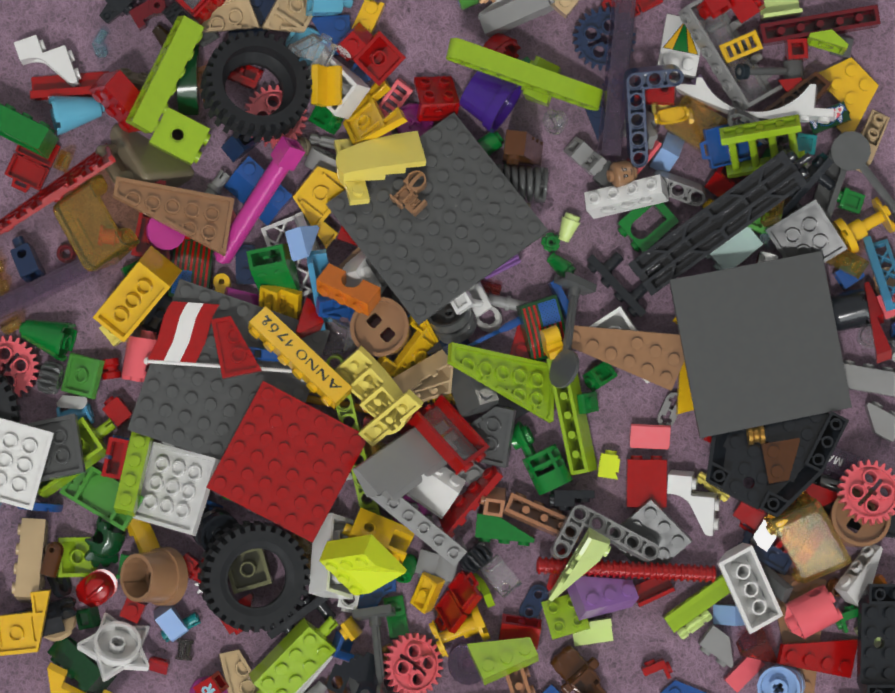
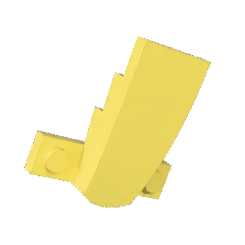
M418 131L383 136L356 145L352 144L350 138L334 140L337 155V176L341 184L345 186L350 206L368 204L370 202L365 181L385 180V176L388 174H401L406 172V168L426 166V158Z
M362 345L335 369L352 386L351 392L361 400L359 406L374 417L358 433L372 447L385 436L400 431L410 420L412 414L421 408L424 403L410 389L403 394L386 370Z

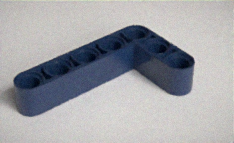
M675 64L630 68L623 75L627 155L635 167H644L648 162L645 89L679 86L684 80V74ZM671 72H678L676 78L669 79V75ZM658 74L655 81H649L650 75ZM637 75L638 80L635 83H630L629 79ZM633 95H639L638 101L630 102ZM636 114H639L640 119L636 122H632V117ZM635 134H641V138L638 141L632 140ZM642 153V157L639 160L633 159L635 154Z

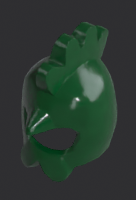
M98 516L95 534L91 538H85V542L89 545V550L84 558L86 561H91L93 567H98L101 564L106 568L111 562H118L117 553L124 544L126 532L109 522L101 521L102 518Z

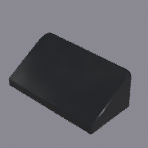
M164 294L139 325L149 331L157 332L158 335L164 314L173 298Z

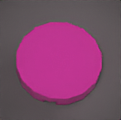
M153 218L148 220L146 236L155 248L172 250L183 242L185 235Z

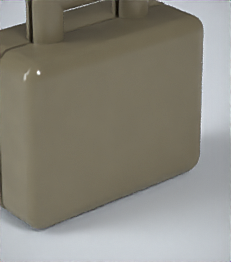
M118 124L113 125L110 132L111 144L107 145L112 150L116 162L105 168L114 184L116 176L150 183L163 180L166 181V186L180 187L194 176V170L190 165L149 145L150 140L137 131L127 133ZM99 145L96 148V154H99L101 157L106 155L105 148L107 145Z

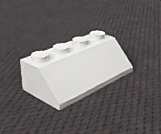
M445 466L431 476L421 475L422 482L406 493L407 496L441 519L455 501L466 480Z
M328 513L312 543L309 594L323 598L353 599L354 595L325 568L319 559L327 541L348 537L342 534L346 523L353 525L354 520L334 513Z
M741 543L726 551L717 564L748 633L752 634L784 616L753 546Z

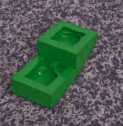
M403 595L383 598L384 605L391 604L392 607H395L396 616L386 617L390 640L398 639L399 635L405 636V633H409Z

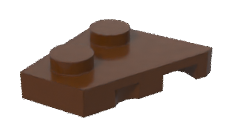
M800 438L761 444L768 484L789 480Z

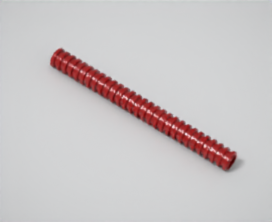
M539 556L537 558L536 572L538 574L543 572L544 575H547V573L559 575L563 572L569 560H566V558L558 560L554 559V557L550 559L544 557L543 559ZM601 559L584 575H587V577L591 575L593 577L597 575L603 577L604 575L606 578H609V576H612V578L624 576L625 579L628 577L631 579L643 577L644 580L646 578H649V580L661 578V580L667 579L668 581L680 579V581L686 580L687 582L690 580L692 582H696V580L702 582L704 580L705 583H708V581L714 583L716 580L715 565L711 567L705 565L704 567L702 564H699V566H696V564L684 566L683 563L680 565L677 563L674 565L668 563L666 565L665 563L659 564V562L647 564V562L641 563L640 561L637 563L625 561L623 563L622 560H619V562H616V560L612 562L606 560L604 562Z

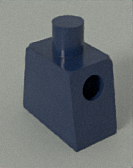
M23 236L14 238L12 243L15 248L10 253L20 277L28 284L47 277L34 247L26 243Z

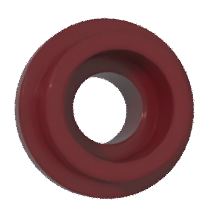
M66 243L58 247L57 258L61 262L71 263L75 260L77 252L73 245ZM65 250L70 251L69 257H64L63 252Z

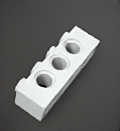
M660 174L634 180L621 187L613 185L584 192L586 211L593 219L669 201L667 183Z

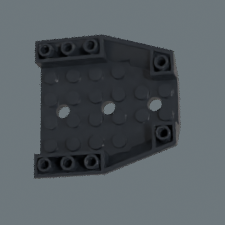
M831 411L830 413L827 412L764 425L765 442L767 443L800 438L789 480L768 484L761 444L755 442L753 445H748L746 429L713 435L706 482L758 511L778 517L824 472L849 420ZM747 477L752 478L754 481L753 488L748 489L744 487L743 480Z
M868 584L858 602L857 684L861 693H895V584ZM877 637L881 639V645L878 648L874 646V640Z

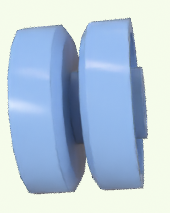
M775 664L765 670L759 677L757 691L758 693H804L805 679L801 671L796 667Z

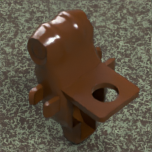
M569 644L562 647L561 651L551 659L550 664L565 681L561 686V690L564 693H570L572 690L575 693H607L601 686V679L595 671L599 666V662L594 657L586 661Z

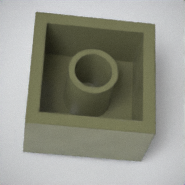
M260 548L251 549L240 554L233 561L228 572L234 594L271 584L274 581L265 549Z

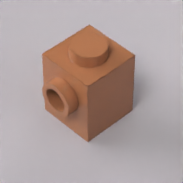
M494 487L488 496L481 497L480 504L483 505V515L503 516L506 488Z

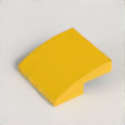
M272 285L260 286V307L264 308L266 306L272 311L299 320L302 291Z

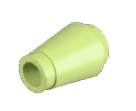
M566 212L562 216L558 239L569 243L580 225L579 220L581 217Z

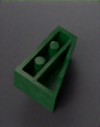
M70 636L56 641L47 651L52 656L51 661L57 666L61 665L64 669L68 670L67 676L71 679L75 678L79 682L77 684L78 687L84 692L102 693L117 677L115 675L103 682L97 661L77 649V642Z

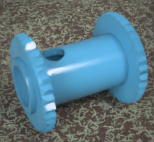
M88 401L83 409L62 411L60 407L56 408L57 417L75 413L78 420L84 417L89 419L91 424L95 422L94 413Z

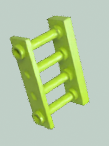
M799 114L719 128L722 146L728 145L731 165H726L728 178L750 175L779 154L776 136L788 134L790 150L792 149L798 158L805 155V150L799 151L796 133L802 132ZM768 138L771 156L759 158L756 140ZM748 141L751 160L739 162L736 143Z

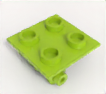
M569 594L557 597L553 601L541 602L552 640L590 629L588 619H578Z

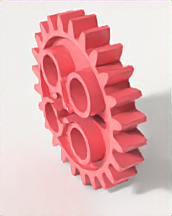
M268 85L267 91L261 87L260 94L254 91V98L249 97V103H246L244 108L248 110L245 112L250 114L270 115L281 105L282 90H279V85H276L274 90L271 85ZM268 100H274L277 106H270ZM301 116L293 129L291 128L286 135L282 133L281 137L285 136L293 140H297V136L301 137L303 133L301 130H304L306 127L303 122L307 121V117ZM272 137L269 142H264V147L271 143V147L274 149L281 137L276 140Z
M1 336L0 374L6 369L4 364H10L15 354L18 353L19 356L10 365L12 370L6 371L3 375L14 378L13 387L15 389L13 390L18 397H22L21 391L29 393L27 386L34 387L31 381L38 380L34 376L35 373L40 372V370L35 369V366L39 365L40 362L34 361L38 354H31L34 348L30 347L27 349L28 342L25 341L21 344V338H17L14 342L13 336H9L8 341L5 336ZM5 348L10 351L8 359H3L1 355L2 350ZM20 360L26 363V368L23 371L17 368Z
M869 459L865 461V465L862 461H859L857 466L852 464L850 466L851 470L846 469L844 471L846 476L839 478L844 483L837 485L838 488L842 489V491L837 493L838 496H842L838 503L845 504L842 511L848 509L850 511L847 515L848 517L855 515V522L861 518L862 525L866 524L869 520L870 526L875 524V520L878 524H881L883 519L885 521L890 519L889 515H895V475L890 474L892 468L887 471L885 470V463L879 467L878 460L874 461L872 465ZM865 474L871 475L872 483L865 480ZM881 479L882 482L880 483V485L877 488H875V490L871 493V496L866 498L862 505L859 506L858 502L869 492V489H871L877 483V481ZM853 488L860 492V497H855L852 494ZM880 488H885L887 490V497L883 496L880 493ZM868 502L874 504L875 511H871L868 509Z
M405 633V636L399 635V641L392 640L394 646H387L390 652L383 653L387 657V660H384L383 663L386 664L384 672H387L384 679H390L388 686H394L393 692L427 693L426 689L432 691L433 687L431 684L438 685L435 678L442 677L438 670L443 669V667L439 666V663L443 661V659L438 658V655L441 653L440 651H435L437 644H431V638L426 639V635L420 634L419 636V633ZM410 647H412V650H413L411 656L409 655V648H410ZM425 658L427 660L426 667H424L423 661ZM401 663L402 670L399 672L398 665ZM414 675H416V682H415V683H413V676H414Z

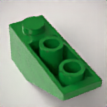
M477 513L475 537H478L479 541L490 542L491 539H498V543L510 544V541H518V545L530 546V543H534L535 539L505 519Z

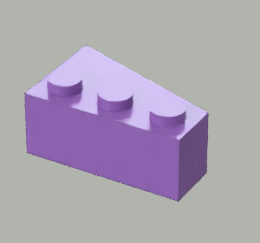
M581 576L567 588L579 620L630 608L639 599L633 581L626 579Z

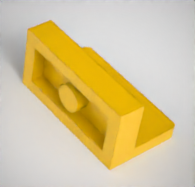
M320 64L311 65V104L320 107L342 105V66L326 67Z

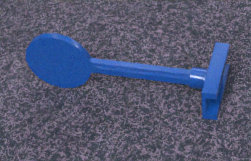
M552 281L548 286L551 293L557 295L561 312L566 319L569 301L562 287ZM519 317L505 323L498 330L468 344V346L474 347L499 333L507 332L521 325Z

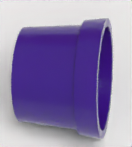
M477 71L465 88L459 105L481 121L482 126L489 132L494 133L505 122L518 102L523 91L521 90L522 86Z

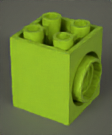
M168 107L160 120L158 128L154 131L149 145L191 166L193 162L197 164L202 154L199 151L201 146H206L211 137V134L208 133L210 128ZM180 131L183 138L181 140L173 139L172 132Z

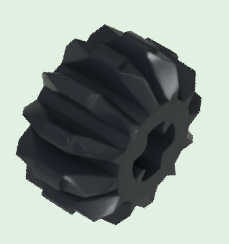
M478 542L467 551L459 563L465 571L474 574L492 558L493 553L483 542Z

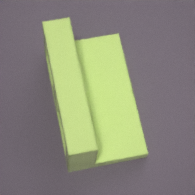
M764 0L766 8L760 11L761 21L799 16L803 9L799 7V0Z
M610 617L588 620L590 629L573 634L574 646L614 641Z

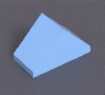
M667 132L661 142L662 146L656 152L649 167L656 171L664 170L669 172L679 158L685 141Z
M317 225L300 226L285 231L293 261L310 256L319 231Z
M736 604L713 605V624L728 626L745 625Z
M174 605L160 606L153 611L154 620L172 642L189 631Z

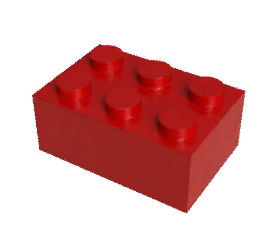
M121 70L104 73L89 89L92 97L106 108L105 111L109 116L118 121V125L123 131L127 133L141 131L125 122L140 91Z

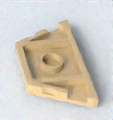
M275 0L261 28L294 33L305 32L313 17L306 16L307 0Z

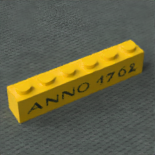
M266 306L249 321V333L255 339L259 338L269 352L273 351L278 356L277 359L284 366L288 365L297 379H303L311 392H316L320 395L321 401L326 406H331L335 409L351 394L352 386Z

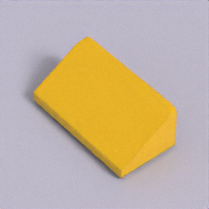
M423 572L410 603L423 614L432 611L445 580Z

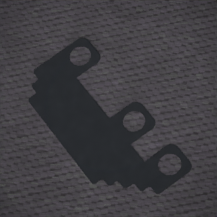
M366 652L364 657L359 655L357 660L351 658L349 662L343 661L342 665L334 664L326 684L327 688L335 693H343L350 677L360 682L356 693H360L364 689L370 693H376L378 679L376 677L374 655ZM415 675L413 676V683L416 682ZM335 676H340L343 680V685L339 689L333 688L331 683ZM384 679L387 693H399L393 692L394 686H388L390 679Z

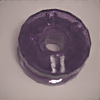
M470 641L461 642L454 646L449 653L447 661L449 673L454 680L466 685L481 681L474 664L469 668L463 666V661L466 658H471L467 644L475 642Z

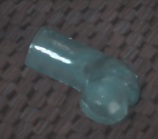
M101 28L92 41V47L97 57L104 58L108 54L104 41L109 33Z

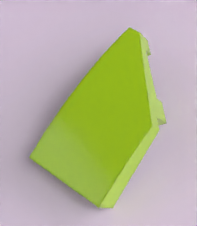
M474 573L473 575L479 583L476 587L479 592H482L487 607L495 606L488 586L477 573Z

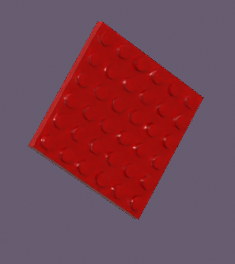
M262 381L206 488L313 543L367 441L354 428Z

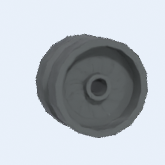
M451 303L428 318L438 339L445 344L465 341L474 333L477 327V319L471 308L458 315Z

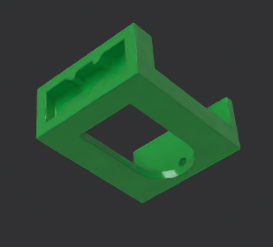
M664 203L632 210L617 223L619 226L617 230L624 238L627 236L632 241L630 245L637 253L639 251L644 253L673 228L679 220ZM653 206L666 221L646 238H635L631 233V225Z

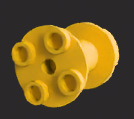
M878 197L871 200L876 213L861 221L858 218L849 224H846L841 218L833 221L834 226L848 245L846 251L851 256L859 252L857 241L868 236L867 231L882 223L889 233L895 231V223L888 217L891 215V212L886 205H882Z
M477 605L472 610V615L466 618L455 634L449 632L448 629L439 632L434 620H432V623H429L435 639H439V641H436V644L443 657H449L444 643L463 635L466 639L480 633L483 642L491 639Z

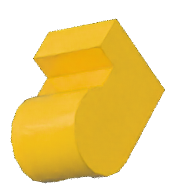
M220 273L214 277V291L224 294L226 287L231 288V280L226 274Z
M557 325L540 330L543 352L552 360L563 350L560 331Z

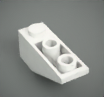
M873 544L863 547L835 585L834 589L845 602L858 606V602L867 585L873 584L883 550L881 546Z

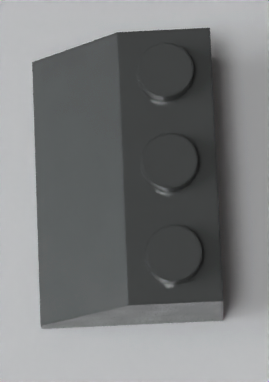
M453 367L451 392L457 410L462 417L491 410L499 404L497 392Z

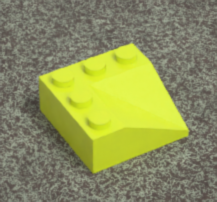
M372 534L327 541L319 559L325 568L351 594L357 596L369 594L405 574L407 571Z

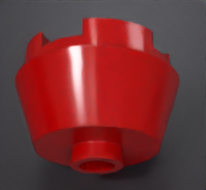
M502 33L493 35L483 45L485 48L516 59L519 57L517 51L521 49L516 39Z

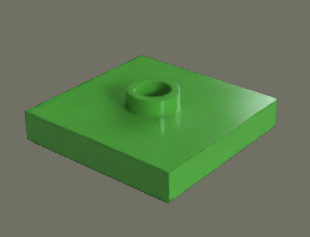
M70 352L61 391L96 399L105 361Z

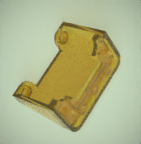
M102 174L85 182L58 201L53 207L54 215L80 262L86 270L91 272L117 264L140 243L136 234L131 229L117 228L100 196L107 192L108 185Z
M803 492L778 517L769 514L764 517L767 531L770 535H775L781 540L795 566L793 567L794 572L792 576L798 583L806 584L844 568L852 562L841 539L836 535L833 525L822 505L810 495Z

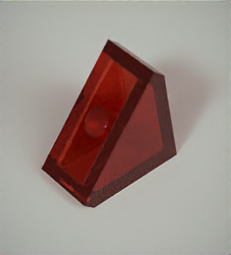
M763 627L752 634H749L746 630L737 640L736 645L741 656L771 663L777 662V657Z

